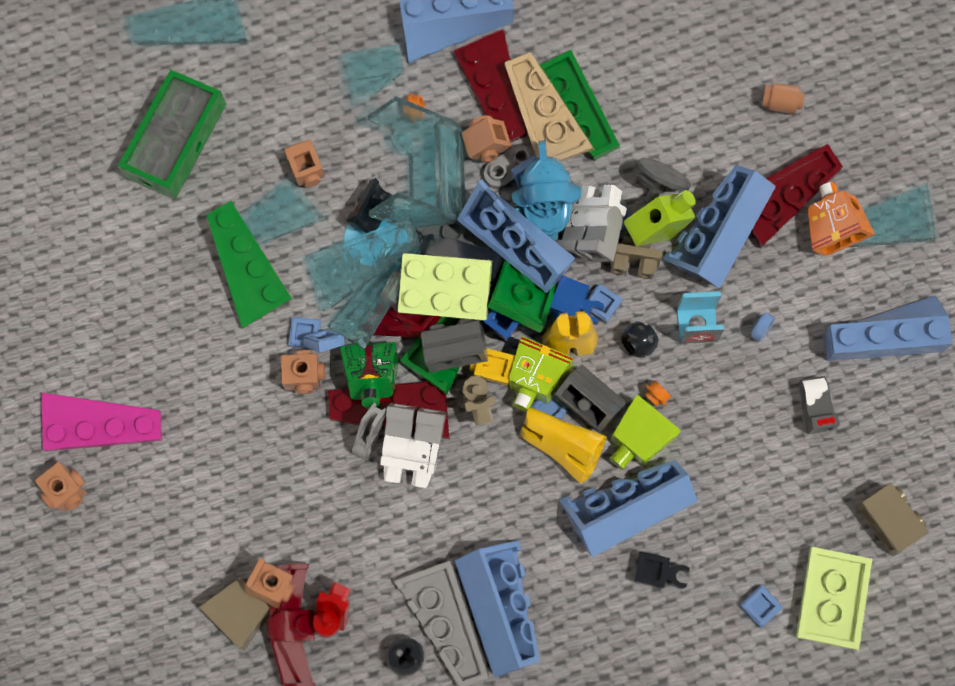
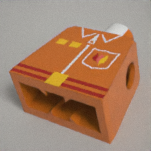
M834 182L825 183L819 187L822 200L810 205L808 208L811 245L814 252L829 256L875 235L858 199L854 195L846 191L838 192L837 185Z

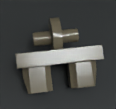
M623 236L622 244H617L614 261H610L611 273L625 275L628 262L639 263L638 277L652 279L656 267H659L663 250L650 249L651 244L636 247L631 237Z
M471 376L463 384L465 398H462L464 408L466 412L471 411L476 426L493 422L490 406L496 405L494 395L488 392V384L484 378Z

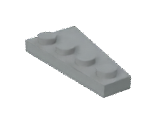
M447 561L395 580V584L401 590L408 601L409 607L421 622L427 636L434 643L440 657L458 686H470L490 679L491 677L453 562Z

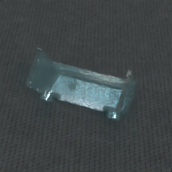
M393 97L368 115V121L390 129L393 147L398 152L409 156L410 197L397 192L371 209L369 216L404 229L454 224L458 222L457 218L466 204L462 130L450 118L400 97Z

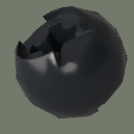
M639 321L629 324L621 337L623 346L630 355L634 354L639 358L651 355L659 342L654 329L649 324L645 325Z
M400 637L394 640L386 652L387 665L394 674L399 676H411L417 673L424 663L422 645L410 637ZM408 648L411 649L410 656L413 658L412 662H404L403 665L399 664L400 657L397 655L400 650L405 652Z

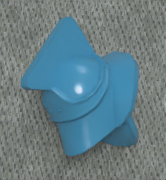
M539 140V157L531 160L525 167L524 175L520 177L522 187L512 193V200L516 206L524 209V214L530 222L546 235L551 236L563 231L568 224L572 203L581 198L582 188L577 184L569 182L571 180L570 172L565 170L563 163L557 158L547 156L546 140Z

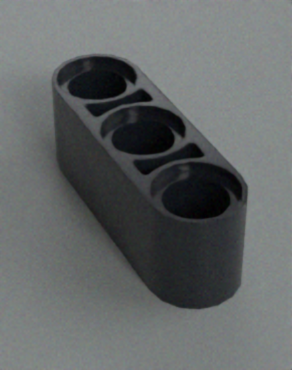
M426 234L416 252L418 255L492 261L490 287L493 286L502 265V258L495 251L437 234Z

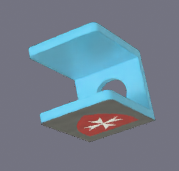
M720 291L682 294L677 305L680 344L718 342L724 331V325H716L715 308L721 298ZM694 316H700L705 320L706 326H689V320Z

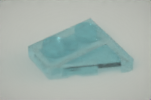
M399 44L344 53L353 107H358L404 74Z

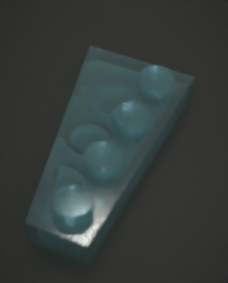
M190 0L127 16L132 41L135 46L248 43L237 0Z

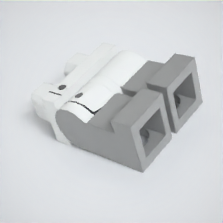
M604 185L601 197H599L600 191L597 188L582 186L581 198L572 203L570 219L565 227L562 240H556V243L575 257L573 262H590V260L593 262L614 261L622 226V217H625L627 208L620 204L622 190L615 185Z
M390 403L387 406L386 429L380 465H384V481L400 483L402 470L407 469L413 470L411 485L427 488L431 476L437 467L447 412L420 408L416 418L417 407ZM415 418H416V430H415V436L413 437V430H414V424H415Z

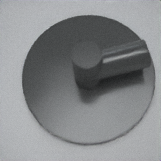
M640 159L638 166L642 172L638 174L637 181L650 190L644 200L647 204L659 197L665 186L680 191H688L690 189L691 182L679 171L653 159Z

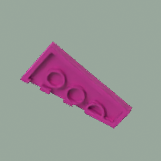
M41 393L43 450L45 452L163 441L162 414L160 410Z

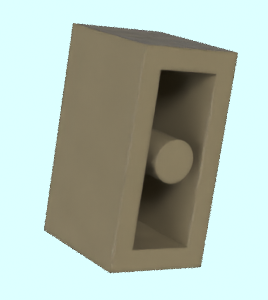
M889 483L856 507L891 555L894 556L929 532L925 528L926 523L923 517L917 511L913 512L906 503L907 497L898 486L894 487L892 483Z

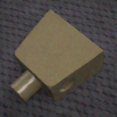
M239 578L199 608L239 649L245 650L269 617L270 606L245 593L247 582ZM268 579L266 584L274 587V584Z

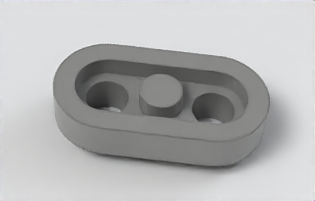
M516 145L497 159L488 163L484 169L486 184L492 189L500 190L515 182L511 169L524 162L517 160L516 157L524 155L526 157L525 160L535 155L534 151L526 145ZM495 170H501L503 174L501 176H495L493 172Z

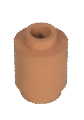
M781 83L766 84L762 107L769 108V111L796 114L797 109L802 110L805 93L800 92V86Z

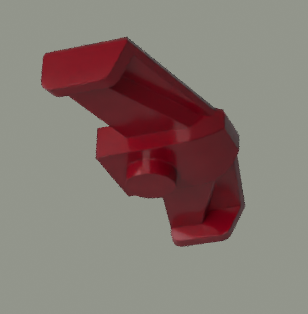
M309 564L277 566L278 569L293 575L291 584L295 585V589L288 602L282 600L279 608L270 607L269 618L267 619V636L270 637L282 686H315L302 643L315 640L313 628L314 614L313 610H300L306 571L309 568ZM276 580L274 583V587L278 584V581Z

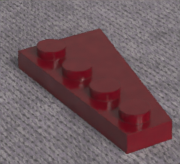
M504 28L454 50V55L485 116H492L493 119L504 121L510 143L526 137L525 122L504 63L511 60Z
M828 144L766 178L776 187L750 232L760 248L820 191L819 187L828 183L843 168V165Z
M430 383L395 385L391 397L380 398L377 408L381 410L387 409L390 403L417 407L416 418L420 408L447 412L442 439L450 440L446 395ZM349 389L328 390L330 420L360 426L362 418L370 408H365L362 405V400L351 399ZM386 415L382 424V429H386ZM415 418V424H414L413 434H415V430H416V418Z

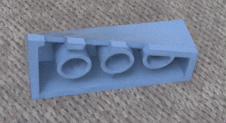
M399 0L409 63L417 61L418 58L440 52L441 49L463 43L467 39L479 34L483 35L514 23L513 0Z
M735 165L712 194L714 200L711 204L700 209L695 216L698 218L697 222L688 233L683 231L677 239L680 242L672 253L668 251L662 260L703 282L720 288L776 186L755 170Z
M482 179L477 183L457 218V221L546 293L561 279L562 275H565L575 260L574 256L494 193Z
M936 295L854 323L833 324L824 332L827 361L944 352L953 344L948 314Z
M676 460L638 472V478L632 480L623 478L612 481L613 486L597 492L594 487L583 491L584 496L570 500V497L567 496L559 499L577 535L591 557L605 552L616 544L633 537L635 534L698 502L689 475Z
M519 540L481 548L455 560L494 678L540 662L534 624L528 620L527 615L530 600L529 595L524 594L521 578L525 577L524 565L519 564L517 552L521 551Z

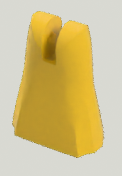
M583 311L576 312L574 316H568L567 313L560 314L553 325L549 326L541 337L542 345L566 355H570V349L573 348L574 355L577 356L592 354L598 342V334L593 326V322L587 313Z
M535 408L528 409L520 432V436L525 441L552 457L580 484L588 480L597 466L607 436L567 423Z

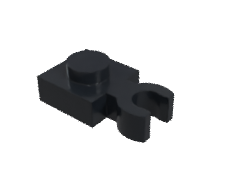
M640 552L633 583L664 589L666 581H669L675 588L684 589L687 587V583L679 582L676 574L677 572L689 573L690 568L686 565H677L672 568L669 567L670 558Z

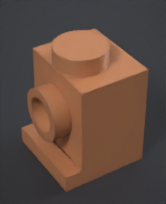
M311 139L284 149L299 187L305 185L306 188L314 187L321 182L320 178L325 177ZM304 166H311L310 168L302 171V168Z
M259 558L245 585V593L275 608H279L282 600L285 602L289 601L295 589V585L291 584L293 575ZM271 578L278 581V584L275 587H270L266 584V581Z

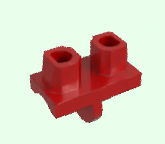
M333 582L328 594L320 592L317 598L316 616L313 620L314 631L319 636L327 638L335 635L338 630L344 631L348 622L349 612L348 597L350 589L348 587Z

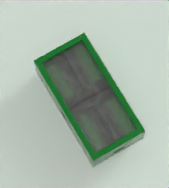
M170 69L118 164L125 178L176 200L227 105L222 92Z

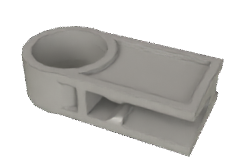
M373 403L364 415L352 449L353 454L365 460L369 457L379 438L387 411L386 408L381 410L376 407V403Z

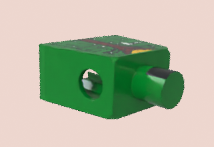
M396 342L340 346L351 399L362 400V405L365 408H370L373 403H376L377 407L380 403V398H387L393 395L399 366Z

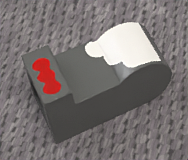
M820 376L800 380L801 404L808 434L835 430L840 423L838 415L834 412L826 377Z

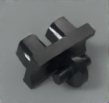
M376 178L371 179L366 189L360 192L357 198L358 204L355 210L349 213L346 219L347 223L355 231L363 230L368 236L375 235L384 216L389 215L394 208V203L392 202L394 196L385 191Z

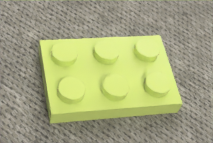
M403 253L398 312L487 320L492 261Z
M816 547L809 549L796 638L856 651L859 650L872 559Z

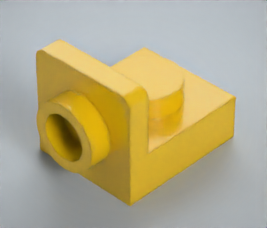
M487 348L488 361L472 364L470 371L474 372V376H480L486 381L508 386L515 356Z

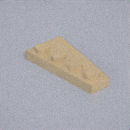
M531 52L504 62L536 158L539 157V140H546L547 156L557 158L560 162L594 150L590 141Z

